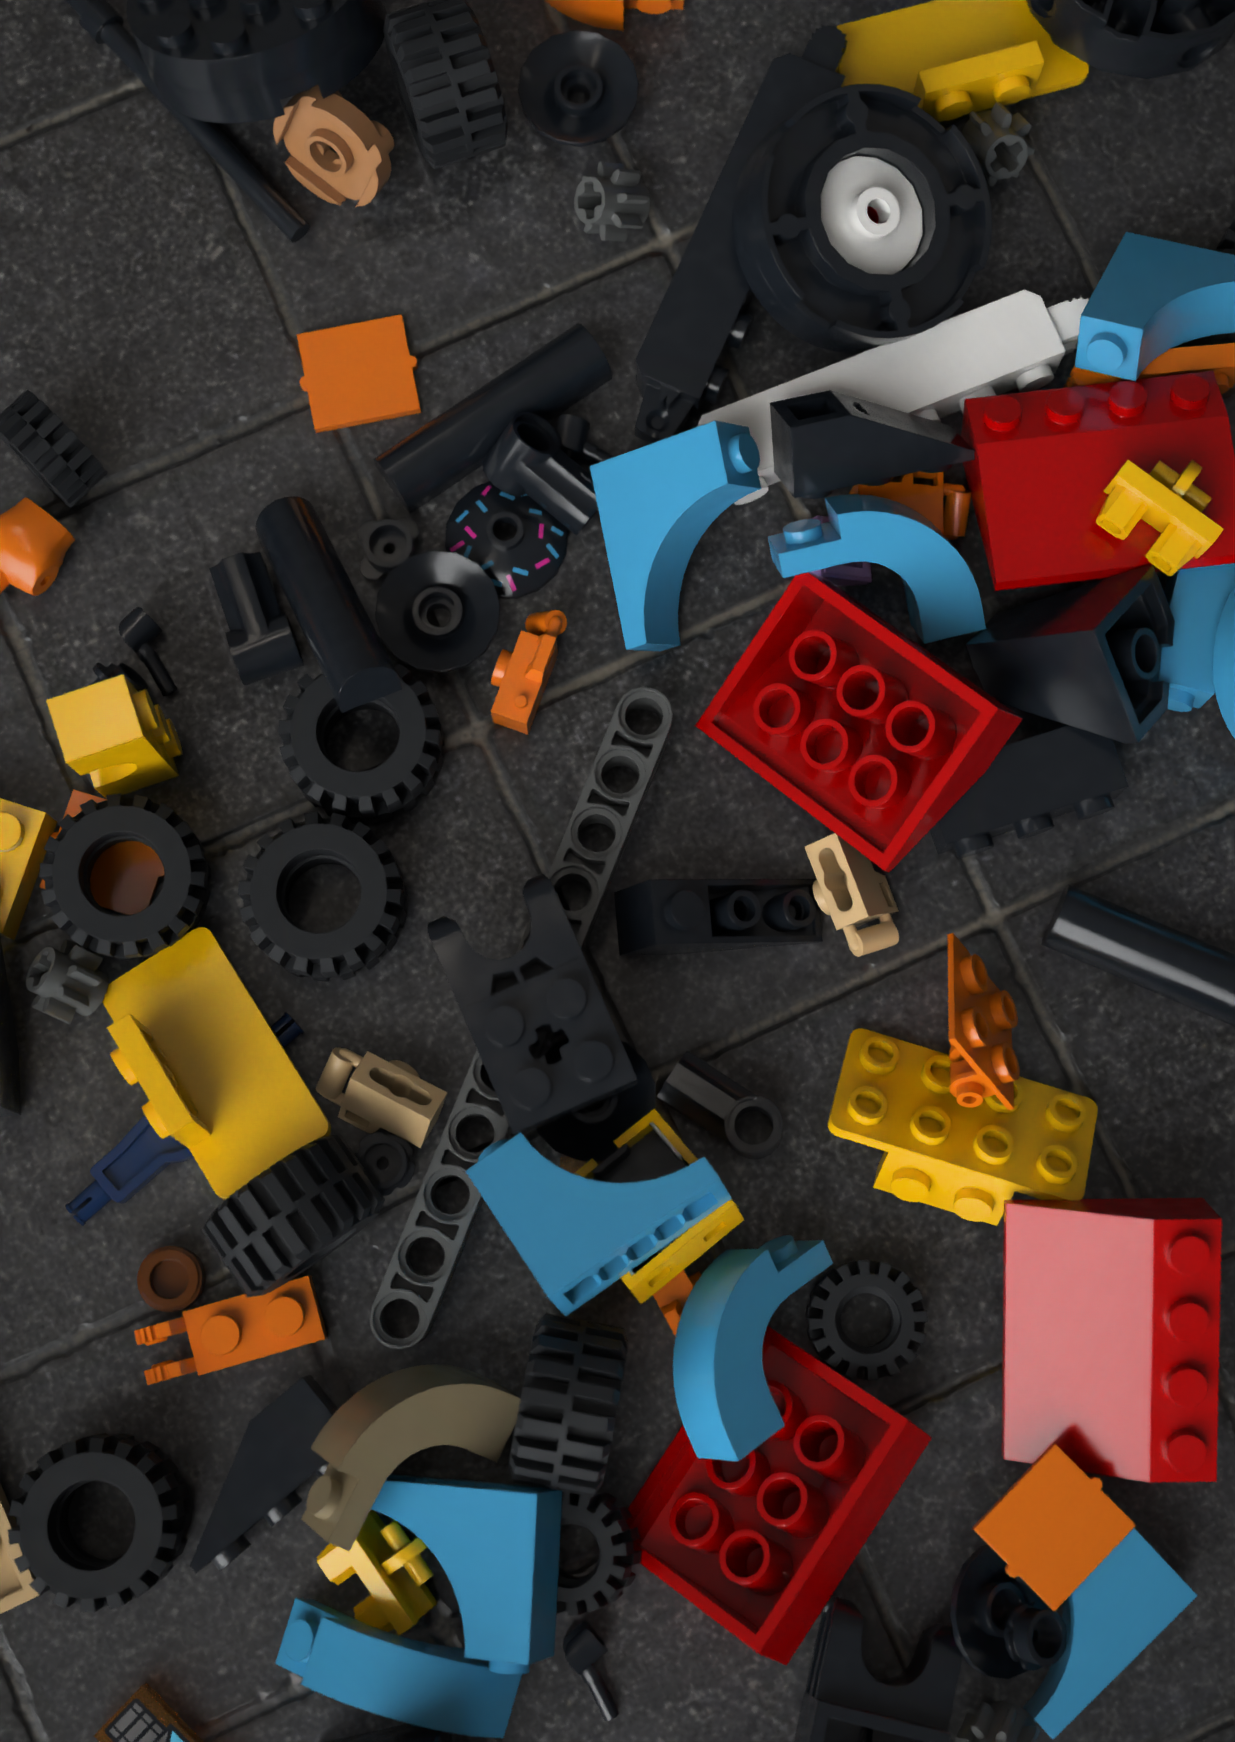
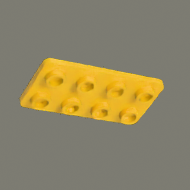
M933 0L837 25V28L843 34H846L845 40H847L845 54H843L838 68V73L846 76L844 86L878 84L912 93L921 98L917 106L931 115L937 122L953 120L972 111L978 112L993 108L996 102H1000L1005 106L1024 99L1082 84L1089 72L1088 63L1054 44L1047 31L1031 14L1027 0Z
M197 927L182 936V939L171 947L169 946L109 983L102 1003L114 1021L113 1024L107 1027L118 1046L117 1049L110 1052L111 1058L124 1079L131 1086L139 1081L150 1101L141 1106L147 1120L162 1139L170 1135L190 1150L215 1194L226 1200L246 1183L287 1155L318 1138L329 1136L331 1124L214 934L206 927Z
M864 1028L852 1031L847 1043L827 1126L829 1131L835 1136L884 1151L877 1167L873 1188L892 1193L904 1201L921 1202L956 1213L965 1220L982 1221L995 1226L998 1225L1004 1214V1200H1011L1015 1192L1037 1199L1078 1201L1083 1198L1098 1107L1092 1099L1019 1076L1018 1080L1013 1081L1014 1109L1008 1110L996 1095L983 1098V1102L979 1106L963 1107L957 1103L956 1097L950 1092L951 1061L948 1054Z

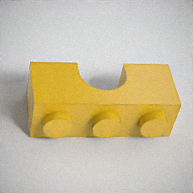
M124 674L46 700L66 763L80 776L90 773L94 788L106 799V795L119 793L124 795L179 776L173 757L182 755L183 752L171 719H165L159 704L153 705L146 689L138 692Z

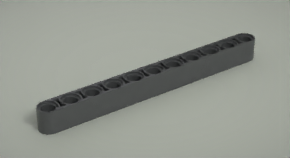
M640 687L632 689L624 694L617 704L547 876L551 880L556 892L566 882L576 881L586 885L592 894L587 906L581 910L568 911L564 909L582 953L585 950L670 739L673 718L671 704L664 694L653 688ZM640 709L651 710L658 715L661 725L651 734H637L630 730L626 724L629 715ZM613 767H628L637 775L638 783L628 792H612L602 781L605 773ZM590 824H604L612 830L615 840L609 848L604 851L593 852L582 846L579 842V835ZM531 917L516 953L521 951L529 940ZM552 1031L538 1036L539 1045L531 1050L532 1056L536 1060L542 1056ZM476 1050L371 1308L369 1318L371 1331L379 1342L389 1348L403 1349L417 1345L431 1331L484 1200L466 1173L467 1169L478 1162L482 1152L473 1153L464 1150L459 1140L460 1128L464 1122L473 1117L488 1119L493 1124L495 1132L491 1145L499 1140L508 1139L512 1131L496 1092L484 1084L483 1074L485 1066L478 1050ZM449 1177L463 1179L468 1185L470 1192L469 1202L465 1208L455 1214H445L436 1205L434 1197L439 1183ZM427 1237L437 1240L443 1247L445 1254L444 1263L440 1270L430 1276L421 1275L415 1271L410 1261V1253L414 1244L420 1239ZM397 1299L410 1301L419 1312V1325L409 1337L396 1336L386 1326V1310Z

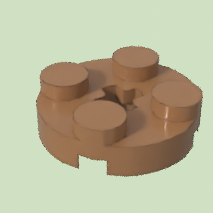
M316 85L310 90L294 95L283 107L285 115L276 117L273 124V135L276 145L284 139L285 146L291 154L285 161L290 172L309 191L329 203L341 205L346 198L359 200L356 207L370 203L385 186L391 174L389 153L394 148V140L389 130L381 123L371 121L355 105L344 99L339 91L323 99L319 87ZM331 146L336 151V153H334L329 147Z

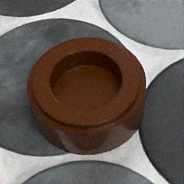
M165 1246L152 1251L141 1263L137 1274L138 1290L144 1301L152 1308L163 1312H176L189 1308L200 1298L206 1284L205 1268L199 1257L191 1250L179 1246Z

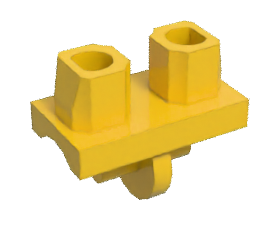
M1127 460L1105 488L1104 492L1108 494V497L1105 499L1096 519L1097 525L1121 540H1124L1140 519L1159 531L1161 534L1145 554V557L1149 563L1167 576L1174 575L1193 557L1198 559L1213 545L1224 530L1201 513L1212 498L1192 484L1203 468L1193 460L1181 474H1178L1160 460L1149 474L1130 460Z
M370 1510L350 1551L329 1543L317 1557V1563L327 1578L337 1585L357 1573L370 1592V1595L353 1608L355 1619L386 1632L395 1629L400 1636L413 1627L425 1613L438 1603L424 1583L434 1575L419 1554L427 1548L426 1544L417 1536L410 1540L396 1520L385 1526L374 1510Z

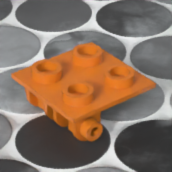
M954 933L947 934L949 1044L951 1046L949 1050V1059L951 1061L950 1092L956 1097L957 1103L963 1107L979 1106L982 1104L983 1098L996 1095L1008 1110L1014 1109L1013 1081L1018 1080L1020 1075L1019 1063L1012 1048V1028L1018 1024V1015L1014 1001L1006 990L1000 991L990 979L982 959L977 954L971 955Z

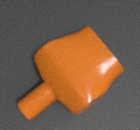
M24 497L15 506L0 515V595L10 584L33 596L44 593L55 581L68 548L75 541L71 533L62 524L27 497Z

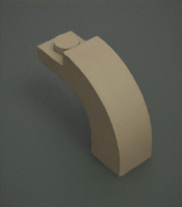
M429 1364L413 1366L395 1371L373 1381L355 1393L334 1413L314 1441L311 1449L325 1459L329 1465L324 1475L319 1477L312 1485L307 1498V1508L301 1520L327 1543L350 1551L386 1479L401 1462L412 1454L432 1446L453 1445L467 1449L497 1463L516 1425L521 1398L487 1377L465 1368L451 1365Z

